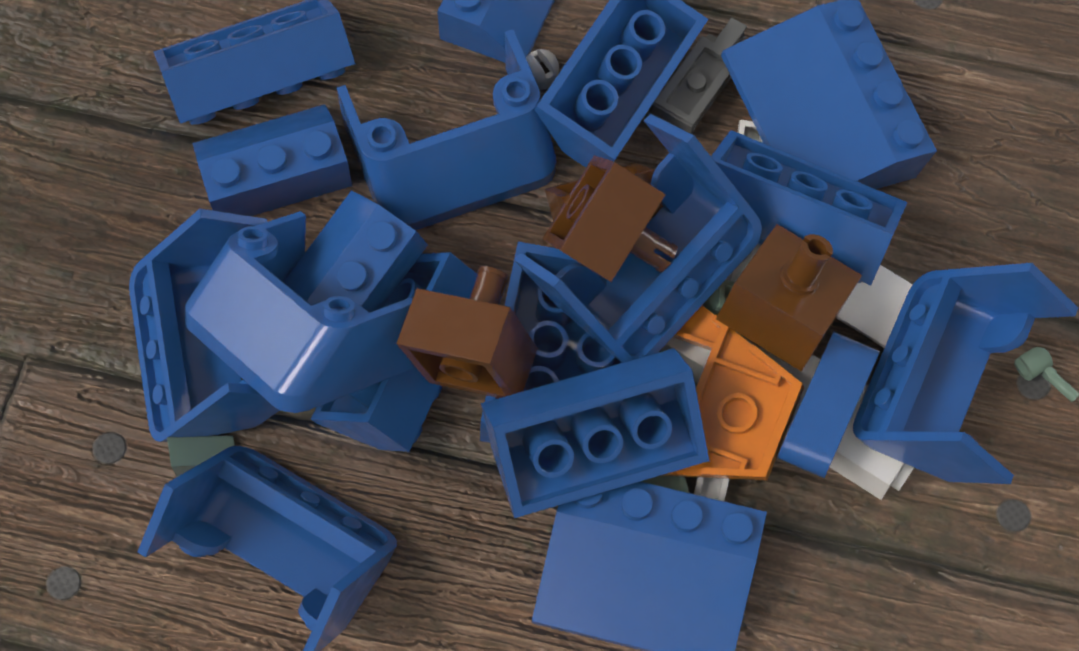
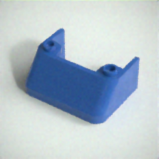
M513 29L505 32V69L508 75L502 77L493 89V104L497 114L410 144L404 129L394 120L378 118L361 124L346 85L337 87L343 124L373 201L414 230L547 185L555 175L556 154L551 134L534 110L542 99L540 90Z
M649 114L644 122L668 150L669 154L657 166L651 181L653 187L666 194L661 201L663 207L648 222L646 227L678 246L674 259L658 249L654 250L656 254L669 261L670 265L663 272H658L645 261L629 253L612 282L600 275L597 276L594 271L579 263L567 265L554 275L521 252L514 259L557 307L622 363L659 353L758 244L762 232L761 221L757 214L694 135L652 114Z
M199 209L135 265L130 277L129 293L148 426L154 440L167 442V437L214 436L255 428L280 411L272 406L244 379L241 380V377L191 333L185 324V305L229 237L244 227L266 223L267 219Z
M301 211L260 225L244 227L232 234L185 305V324L187 329L272 406L281 411L291 413L308 411L413 368V363L396 344L412 303V298L369 313L359 304L344 296L330 297L323 302L311 306L283 283L305 253L306 215Z
M1033 263L935 270L922 275L913 283L902 305L854 419V435L870 449L947 482L1011 484L1014 475L983 449L973 437L959 431L990 354L1004 353L1020 347L1028 338L1035 318L1076 316L1078 307Z
M231 446L164 485L137 552L147 557L171 541L178 544L183 552L193 557L214 555L224 548L304 597L298 612L306 627L312 632L303 651H321L345 630L388 565L397 546V540L386 528L251 448Z

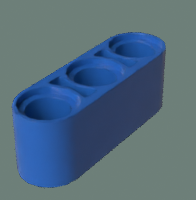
M833 332L780 449L778 459L823 479L825 478L880 351Z

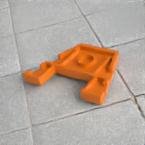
M702 305L673 337L711 351L696 387L710 461L660 476L768 480L804 390V385L754 344L749 343L733 329L716 320L717 315H714Z

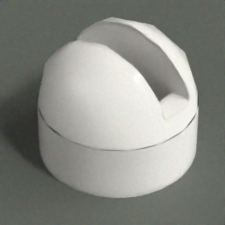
M537 49L531 52L526 57V60L539 90L548 89L559 74V63L556 56L549 50ZM539 62H543L550 72L545 74Z

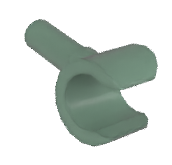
M1034 347L1015 359V368L1024 379L1030 381L1041 374L1046 381L1051 383L1071 403L1079 396V392L1052 367V357L1045 348Z

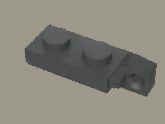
M731 17L718 37L710 33L706 37L701 36L654 101L652 112L692 134L731 79L721 53L723 50L745 40L744 31L747 26Z

